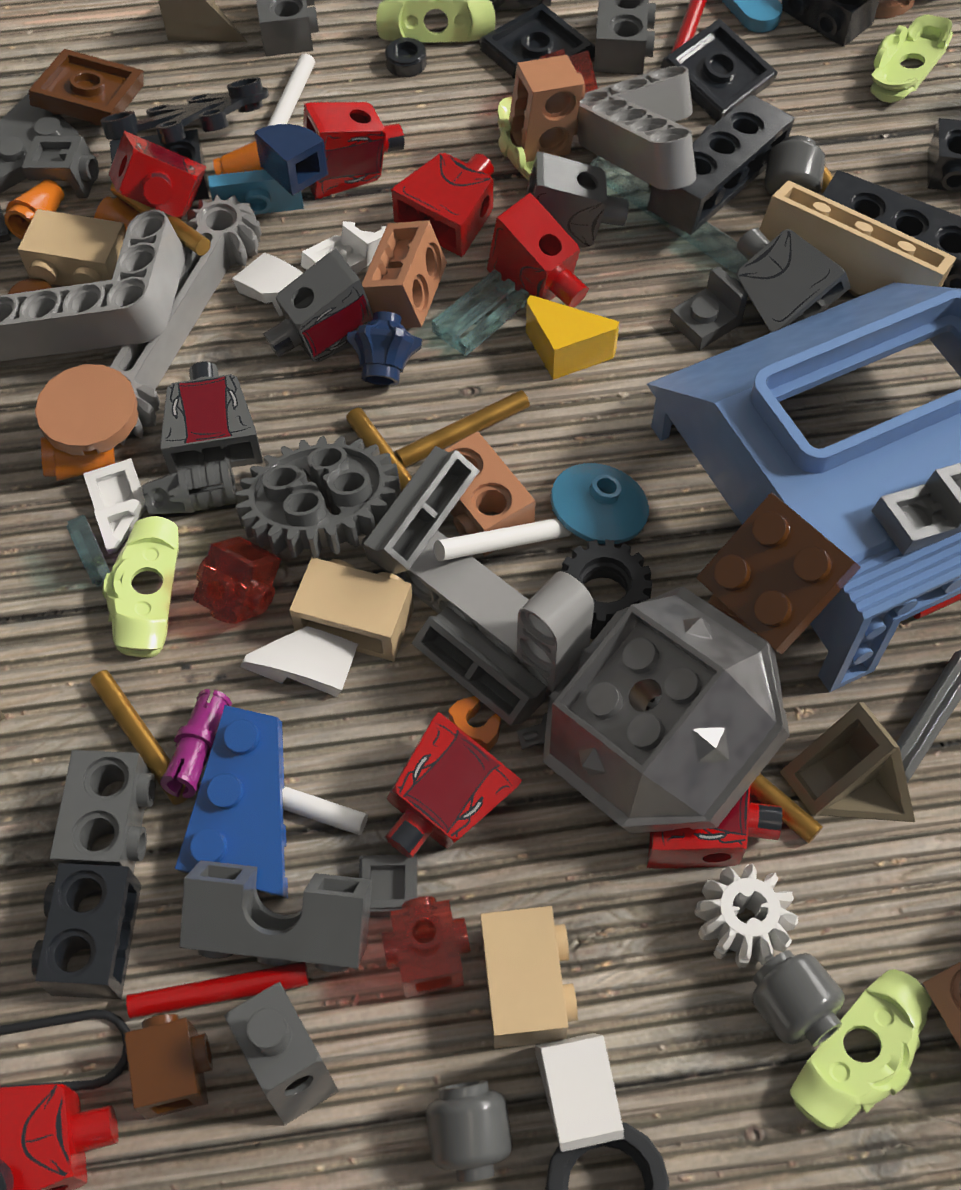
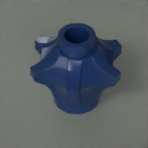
M385 311L375 312L371 322H368L366 325H359V330L348 332L347 341L355 349L359 357L360 368L362 369L361 379L363 381L381 386L398 385L400 373L403 372L407 361L422 348V338L410 334L401 325L402 317L400 315Z

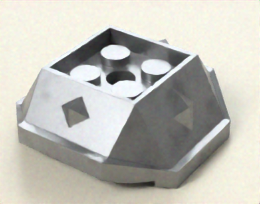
M683 586L617 611L591 645L582 650L579 660L549 696L543 763L629 833L661 832L688 827L691 829L717 828L790 736L786 711L783 709L775 651L767 641ZM661 695L657 706L645 712L649 701Z

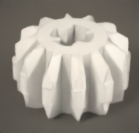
M753 863L745 866L741 878L728 866L723 868L719 875L720 883L707 880L702 889V893L707 900L699 901L695 907V915L707 921L700 927L698 932L700 939L711 940L718 938L719 942L714 950L716 959H722L730 949L736 952L735 961L739 968L747 966L751 953L758 962L764 965L774 957L773 949L782 952L786 951L792 942L786 931L794 930L798 924L797 915L785 910L794 899L792 892H774L773 888L778 880L776 873L767 875L764 882L756 879L757 871ZM745 908L755 914V917L749 919L747 923L740 921L736 917Z

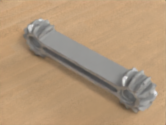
M216 194L214 201L208 203L199 200L198 209L187 211L186 224L209 239L211 243L210 249L205 255L199 256L185 246L186 258L165 331L152 341L123 345L110 368L120 371L131 382L138 401L137 424L128 436L135 435L143 439V427L156 426L157 417L155 413L160 410V400L155 389L230 265L237 263L246 266L247 256L258 255V243L261 241L260 236L262 235L260 223L257 221L250 204L240 203L235 195L225 201L221 200ZM126 439L123 440L120 444L124 446Z

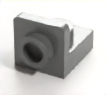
M34 136L21 167L29 181H43L44 179L69 181L78 198H88L93 183L99 175L98 161L91 153L83 136Z
M717 266L709 273L707 288L671 309L670 322L692 344L701 350L742 324L748 293L737 279L731 278L721 267Z

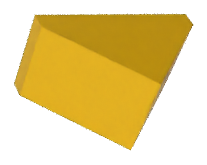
M533 295L529 296L526 304V333L553 380L613 359L617 347L619 321Z

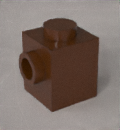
M162 1014L150 1017L142 1022V1029L125 1033L133 1106L137 1112L146 1119H151L208 1104L204 1072L213 1070V1060L206 1033L198 1035V1031L187 1018L179 1019L177 1014Z

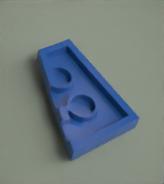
M227 705L224 706L175 866L176 870L189 874L200 860L258 867L257 891L288 898V878L285 877L284 847H287L286 825L283 824L282 789L285 788L282 721L278 717Z

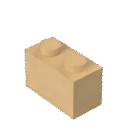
M37 209L18 247V252L29 278L42 279L50 285L71 286L112 280L126 230L122 222Z
M311 557L289 609L294 630L298 631L307 626L357 643V652L394 662L414 610L412 584L405 582L402 578L392 573L381 572L374 574L355 569L351 564L342 560L332 559L325 561Z
M552 906L482 913L481 934L494 1049L549 1043L566 1039L569 1028L568 1022L578 1021V1011L574 984L562 983L560 961L569 960V946L565 924H554Z

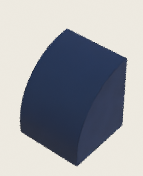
M276 124L254 132L260 166L292 196L328 175L324 140L310 129L293 124Z

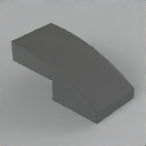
M961 463L936 469L923 485L881 496L871 510L902 555L927 547L961 532Z

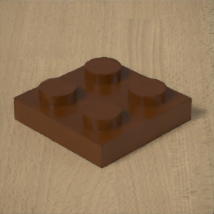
M63 49L29 89L30 106L48 110L52 114L67 115L88 121L96 126H102L100 121L102 118L124 112L143 87V70Z
M771 492L698 574L696 579L762 639L767 641L774 650L783 654L861 567Z

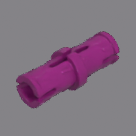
M204 689L199 692L187 724L181 726L174 738L176 750L165 774L160 780L162 788L173 796L179 797L183 784L186 785L183 792L184 798L193 797L197 791V785L209 759L224 706L232 705L229 697L218 690H214L210 703L207 702L210 696V689Z

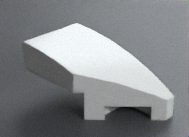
M343 221L342 236L334 235L302 251L301 266L308 270L336 248L352 270L358 274L371 263L387 226H382L381 230L377 232L359 230L355 227V222Z
M264 252L235 275L232 280L240 294L264 303L273 302L278 315L283 316L276 300L277 294L303 272L287 262Z
M131 458L83 473L101 535L109 554L119 550L131 533L135 522L140 520L147 509L143 490Z
M307 626L246 654L240 667L279 683H283L288 677L337 697L343 689L358 644Z

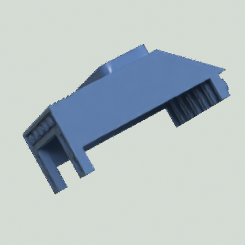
M893 282L647 383V386L656 398L651 428L660 441L669 438L671 425H675L742 525L772 492L861 567L810 623L829 651L818 674L829 692L874 672L901 621L961 593V532L927 547L902 555L871 511L881 496L923 485L936 469L961 463V389L825 448L811 446L779 402L927 339L931 340L961 377V289Z

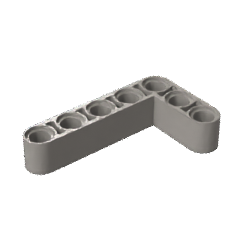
M683 66L667 67L586 92L584 99L580 100L577 115V136L580 146L658 189H678L694 183L697 176L692 133L690 129L675 123L689 117L693 113L688 68Z
M148 210L137 215L130 222L112 280L1 295L0 361L139 344L159 337L168 325L186 258V250L165 213L160 210Z
M437 530L408 571L394 575L399 576L405 582L411 583L412 593L438 614L447 606L544 683L547 686L546 696H550L579 660L582 650L589 647L594 611V601L589 591L575 577L560 571L556 572L528 600L471 555L438 561L434 554V543L437 540L447 539V537ZM369 536L362 539V545ZM379 566V567H380L381 569H383L385 572H387V573H392V572H390V571H388V570L382 568L381 566Z

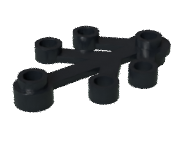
M246 78L227 85L228 93L200 94L187 99L188 104H165L146 110L147 119L137 121L134 111H124L106 116L100 121L105 137L108 140H121L124 131L137 136L139 131L156 127L160 143L169 144L184 139L186 134L183 127L197 119H200L203 132H213L226 128L229 125L226 115L237 109L240 113L260 109L263 107L262 100L269 96V92L266 87L262 86L260 78Z

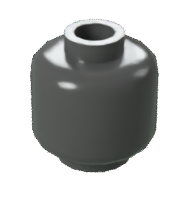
M794 135L783 139L782 142L773 146L768 154L764 179L766 191L772 196L789 180L819 194L822 189L826 163L825 153L809 137Z
M790 950L783 951L764 964L753 977V981L757 986L753 992L752 1003L784 1043L793 1045L808 1039L812 1046L816 1047L829 1039L842 1026V1022L836 1015L842 1009L845 994L820 962L811 954L801 953L794 955Z
M486 1080L457 1083L439 1088V1098L431 1102L426 1109L427 1129L433 1163L444 1170H456L458 1182H472L493 1177L495 1175L493 1164L506 1159L513 1149L505 1096L500 1092L489 1090L488 1081Z

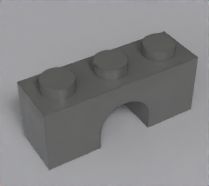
M200 860L184 878L180 948L198 950L201 956L212 959L227 958L237 954L254 956L258 962L266 965H285L291 961L315 963L317 969L326 972H343L349 968L359 967L368 942L373 879L315 873L303 891L302 910L295 914L282 915L269 910L259 899L256 888L258 868L256 866Z

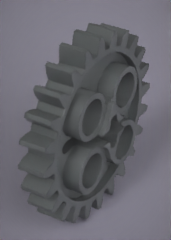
M321 436L317 444L309 446L305 440H300L299 449L293 451L286 446L281 447L282 456L279 458L270 455L264 456L266 467L251 466L252 478L241 479L242 490L236 492L235 495L238 502L236 509L241 526H244L247 538L255 537L257 547L261 548L270 544L272 553L275 555L289 547L292 558L298 557L304 549H310L312 557L317 558L322 548L329 547L334 554H339L341 543L348 542L354 547L360 546L358 536L361 534L369 536L376 527L375 524L380 522L402 491L397 465L391 463L389 453L380 454L378 445L375 444L364 448L363 439L360 438L352 444L346 445L345 436H340L333 444H327L325 436Z

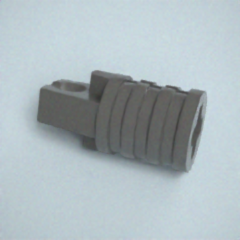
M228 459L218 463L212 462L203 466H193L189 469H178L177 472L142 485L143 496L149 514L193 513L196 510H207L211 507L217 508L226 504L238 503L235 495L237 492L236 482Z

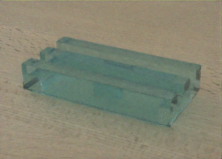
M494 269L432 321V332L464 356H467L526 306L529 292L523 288L519 291L515 290V283L509 278L506 281L501 280V273ZM504 298L507 299L506 302L487 317L488 311ZM473 324L477 325L462 339L459 338V336L463 334Z

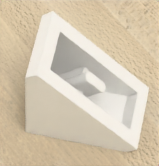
M592 1033L534 1045L561 1152L624 1139V1130L604 1035Z

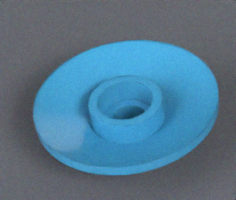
M583 463L569 467L556 478L551 490V506L561 524L574 535L587 541L597 540L598 544H605L606 539L615 540L614 544L624 543L633 539L642 531L649 516L648 500L638 483L626 473L608 465Z

